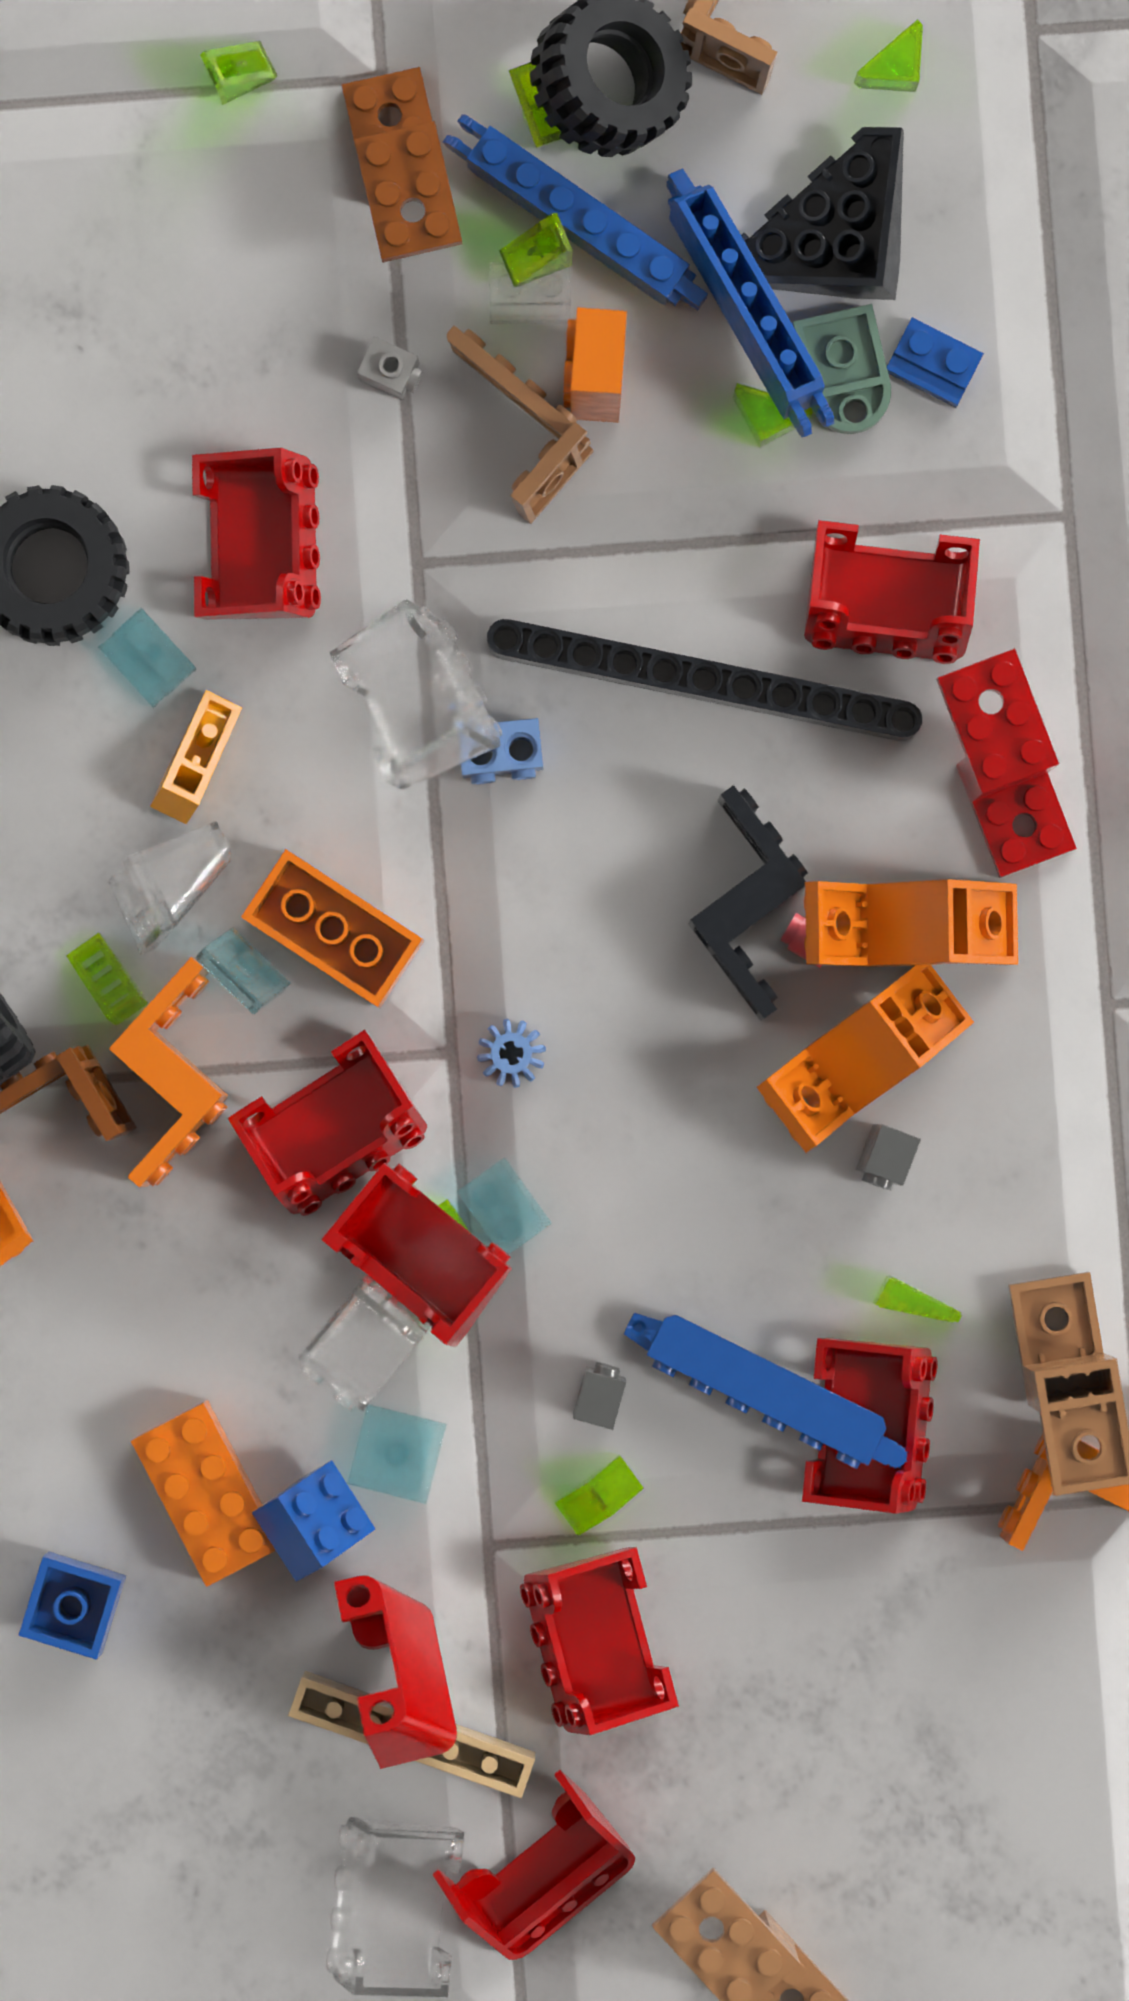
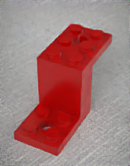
M1011 649L937 677L936 681L965 754V757L956 766L999 878L1077 849L1048 772L1059 765V761L1016 649ZM993 691L1000 696L1002 706L997 713L988 714L980 708L979 697L983 692ZM1025 814L1033 819L1035 829L1031 836L1020 837L1014 832L1012 823L1017 815Z

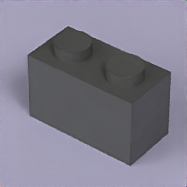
M596 1362L595 1368L586 1366L573 1411V1419L613 1430L626 1385L625 1377L619 1376L620 1368L601 1362Z

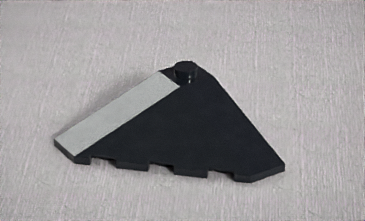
M862 127L851 137L855 142L852 147L837 160L829 156L807 176L811 183L793 199L787 194L765 213L764 216L768 221L751 237H748L745 232L741 235L772 289L853 299L896 300L901 252L904 130L902 127Z

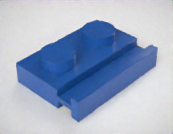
M912 317L887 365L888 374L957 408L984 353Z

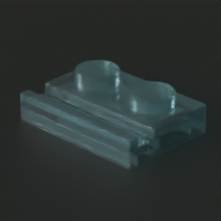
M142 608L121 625L108 640L98 646L153 708L197 670L193 663Z
M505 1157L457 1191L491 1241L502 1248L507 1254L512 1253L552 1224Z

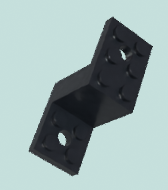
M733 785L720 794L718 803L764 865L690 919L688 924L761 1021L777 1010L773 1002L778 997L764 978L757 982L748 969L753 966V963L740 946L732 949L729 943L802 890L806 882L804 877L808 872L794 854L787 857L779 845L784 840L773 824L768 821L763 825L755 812L759 806L745 788L739 792Z

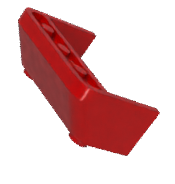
M561 1770L556 1772L554 1776L565 1790V1793L556 1799L551 1812L552 1818L557 1825L496 1875L488 1869H472L467 1871L460 1881L455 1884L439 1869L432 1874L462 1922L509 1960L520 1959L532 1952L626 1875L635 1863V1855L587 1794Z

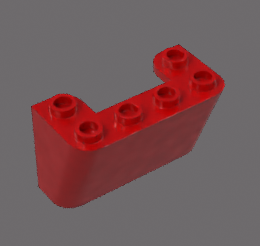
M281 447L192 455L193 496L210 501L211 578L194 576V617L204 620L313 617L315 610L321 604V594L316 580V569L320 565V552L316 546V528L319 526L320 516L319 510L315 505V488H317L319 483V473L316 465L312 464L309 458ZM204 470L206 473V486L203 479ZM206 591H207V595H208V606H206V602H205V592H206Z
M818 520L804 631L805 639L813 647L820 650H830L833 648L849 649L863 655L874 652L892 654L899 659L927 658L941 664L954 663L957 659L964 656L974 622L980 539L940 534L935 554L855 545L859 525ZM832 533H837V534H842V535H844V536H846V537H844V538H832V537H829V536H827V535H828V534H832ZM949 548H962V549H965V550H967V551H965V552H953V551H950V550H948V549H949Z
M365 1029L331 1051L340 1065L272 1108L261 1096L228 1117L229 1122L274 1196L292 1214L306 1216L315 1212L321 1207L323 1200L334 1193L340 1194L349 1190L355 1185L357 1178L368 1171H377L383 1163H389L391 1156L402 1149L407 1150L417 1146L425 1138L424 1133L428 1128L427 1123ZM359 1047L356 1051L350 1053L353 1049ZM257 1113V1114H256L255 1116H253L252 1118L247 1119V1118L250 1117L251 1115Z
M817 1338L813 1379L825 1380V1389L882 1416L887 1427L883 1436L897 1442L899 1446L902 1445L908 1453L907 1462L901 1465V1468L890 1467L889 1464L884 1465L872 1459L869 1465L861 1462L858 1469L835 1458L838 1450L823 1444L821 1451L818 1450V1459L805 1462L802 1502L893 1514L913 1511L918 1503L924 1502L926 1480L922 1479L923 1462H927L930 1453V1440L925 1438L927 1422L931 1421L934 1411V1400L932 1397H929L930 1382L935 1380L938 1369L937 1357L932 1356L929 1348Z
M626 1547L529 1573L524 1576V1584L520 1585L522 1601L530 1609L533 1624L530 1625L531 1636L536 1647H540L544 1662L541 1664L542 1678L546 1686L551 1688L554 1703L551 1705L552 1716L558 1727L563 1726L569 1733L590 1736L679 1707L669 1667L653 1664L634 1589L647 1587L637 1547Z
M366 1575L335 1581L334 1585L341 1620L343 1623L350 1621L356 1642L368 1650L390 1647L398 1687L357 1697L364 1736L380 1769L440 1755L449 1751L457 1739V1727L431 1610L425 1604ZM379 1703L390 1704L394 1709L392 1718L384 1724L374 1723L370 1718L372 1708Z

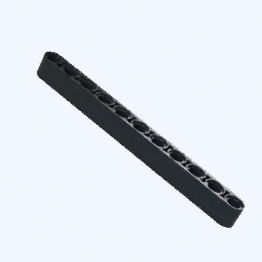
M501 619L494 622L487 632V643L490 652L495 657L506 661L895 741L911 739L920 730L922 725L920 709L915 704L905 700L510 619ZM501 630H510L517 637L516 644L510 649H500L494 643L495 635ZM538 639H552L557 646L556 652L548 658L538 656L533 649ZM578 647H591L597 655L596 660L588 666L577 664L573 654ZM628 654L635 659L636 667L631 673L621 674L614 669L613 661L618 655ZM667 662L674 667L676 675L671 681L660 682L654 677L653 668L658 663ZM700 670L709 671L714 675L715 686L707 691L700 690L693 683V675ZM740 678H746L754 684L755 694L747 699L739 698L733 692V683ZM778 687L790 688L795 696L794 703L788 707H781L774 702L772 692ZM818 695L829 696L834 703L833 712L828 715L818 714L812 706L813 698ZM858 703L868 704L874 712L873 720L869 723L857 722L852 714L853 706ZM898 711L908 712L913 719L912 729L907 732L897 730L892 723L893 714Z

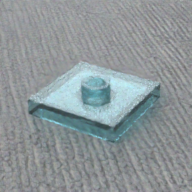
M234 927L205 946L195 957L252 1014H256L291 984Z
M367 1404L347 1484L427 1504L447 1424Z

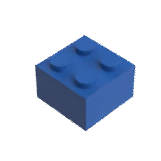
M332 1460L305 1475L252 1512L296 1582L323 1568L376 1529Z
M50 1551L42 1557L18 1636L97 1660L103 1653L127 1575Z

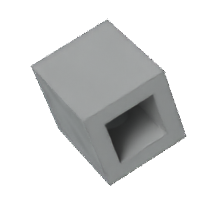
M374 336L357 375L360 381L403 400L407 390L414 393L423 370L418 369L420 363L417 355Z

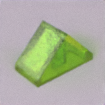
M918 19L857 71L854 83L858 88L916 92L920 80L923 24Z
M261 41L205 50L200 54L204 69L222 105L278 77Z
M529 62L510 69L508 72L523 120L537 149L561 140L559 137L561 131L556 126L550 128L544 119L548 116L544 108L537 107L534 95L538 93L537 86L532 87L530 82V72L536 66Z
M551 213L499 250L514 287H520L572 266L573 250L557 213Z
M736 383L733 399L759 448L796 429L789 417L783 420L768 392ZM811 407L804 410L809 420L813 413Z
M619 1455L554 1503L579 1536L615 1514L642 1491L644 1487L621 1455Z

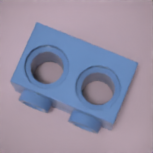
M538 718L457 726L463 778H471V784L496 782L495 775L511 774L512 780L536 778V771L543 770ZM517 740L528 741L533 747L532 755L525 761H517L509 753L510 746ZM477 744H485L493 752L491 760L485 765H476L469 759L470 750Z

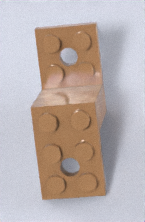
M1090 1272L1009 1284L1008 1288L1028 1406L1040 1413L1053 1495L1059 1496L1129 1484V1428L1117 1358L1103 1352ZM1053 1307H1060L1067 1315V1322L1060 1330H1050L1045 1324V1314ZM1088 1435L1096 1437L1100 1444L1098 1454L1091 1459L1081 1458L1077 1452L1079 1440Z
M714 1867L652 1924V1928L720 2001H779L781 1994L788 1989H796L801 1992L803 2001H849L766 1910L758 1916ZM715 1917L723 1923V1932L719 1937L707 1939L701 1935L699 1927L706 1918Z

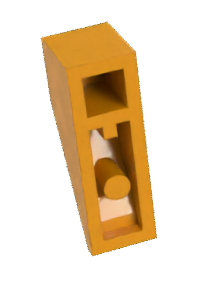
M205 690L150 805L151 808L184 824L188 823L200 804L242 707Z

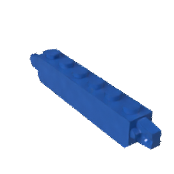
M465 114L460 116L457 122L464 131L479 139L478 143L471 149L459 138L447 135L443 143L448 149L467 162V167L471 172L663 305L669 302L676 306L679 300H681L696 311L700 309L707 299L708 293L693 283L696 274L689 270L690 264L491 125L487 129Z
M683 168L669 174L668 181L666 182V186L672 198L668 199L671 209L669 220L783 420L789 417L801 438L813 434L810 420L804 410L810 407L823 427L834 424L833 412L822 394L825 385L821 373L714 187L709 184L704 187L701 185L695 187Z
M634 1313L631 1317L624 1335L648 1351L647 1356L655 1359L652 1365L653 1368L672 1377L675 1376L676 1371H679L691 1377L688 1384L691 1387L708 1395H711L713 1389L728 1396L725 1403L746 1414L751 1407L765 1414L762 1422L784 1432L788 1425L802 1432L798 1440L820 1451L823 1444H826L838 1450L836 1459L858 1469L861 1462L869 1465L872 1459L884 1465L889 1464L890 1467L893 1466L894 1468H901V1465L907 1462L908 1452L905 1451L906 1448L883 1436L887 1427L882 1416L680 1316L673 1315L664 1318L663 1322Z

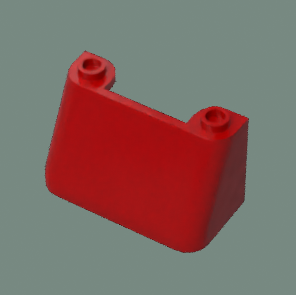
M383 1163L321 1240L336 1253L340 1252L351 1260L350 1262L355 1267L363 1270L415 1314L421 1323L432 1326L430 1332L447 1346L456 1347L512 1270L507 1264L511 1256L494 1242H491L487 1247L415 1187L413 1184L417 1181V1178L401 1164H398L393 1169L391 1166Z

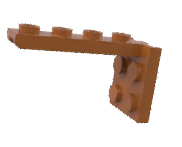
M88 1044L83 1047L68 1048L56 1055L55 1051L33 1063L37 1069L24 1078L19 1072L0 1085L2 1089L0 1091V1114L67 1074L69 1079L65 1081L66 1086L77 1102L82 1100L89 1112V1115L86 1116L87 1122L96 1136H103L105 1141L125 1136L137 1128Z

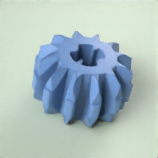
M504 1019L503 1027L505 1034L500 1035L497 1028L491 1025L488 1027V1030L496 1038L494 1043L484 1038L479 1040V1045L490 1048L491 1053L480 1054L477 1056V1060L479 1062L492 1060L494 1063L487 1067L483 1074L488 1077L499 1069L501 1073L496 1082L499 1086H503L507 1074H512V1085L514 1088L520 1087L519 1072H523L526 1079L532 1082L535 1076L527 1069V1066L531 1064L540 1069L544 1067V1062L532 1058V1053L545 1052V1045L531 1047L529 1044L537 1039L540 1033L538 1030H534L524 1038L522 1034L526 1029L527 1023L523 1020L518 1024L516 1033H511L510 1020ZM514 1042L516 1048L523 1049V1057H517L520 1061L518 1064L509 1065L508 1059L500 1058L501 1048L506 1050L505 1043Z

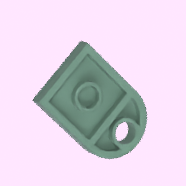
M868 304L793 321V327L823 378L825 387L822 394L833 412L835 422L828 426V428L838 433L856 434L875 426L882 419L889 406L891 383L873 305ZM849 402L861 403L866 409L865 419L858 423L848 421L843 413L844 406Z

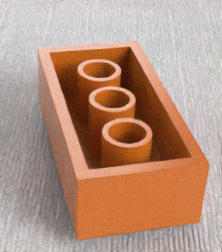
M577 307L576 319H568L567 354L563 379V407L571 408V413L577 420L619 423L627 311Z
M285 849L241 916V918L378 1008H381L424 942L421 937L287 849Z
M208 1400L131 1440L206 1587L276 1551L252 1514L253 1511L262 1506V1503Z

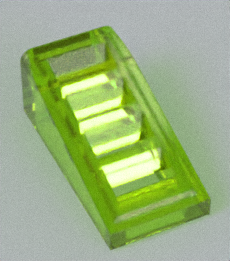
M99 932L66 955L107 1020L114 1025L122 1023L148 1004V1001ZM101 950L104 956L85 968L83 962ZM108 965H111L112 969L94 981L92 976ZM120 979L121 984L105 995L103 994L102 990ZM129 993V995H127L125 998H123L122 1000H120L118 1003H116V1004L113 1005V1006L111 1005L112 1003H114L115 1001H117L119 998H121V997L124 996L125 994Z
M891 1275L889 1277L886 1276L873 1301V1304L880 1308L952 1323H959L962 1317L960 1311Z

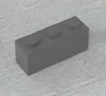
M873 1124L856 1170L864 1173L862 1181L887 1190H891L893 1184L904 1186L921 1139L883 1124Z

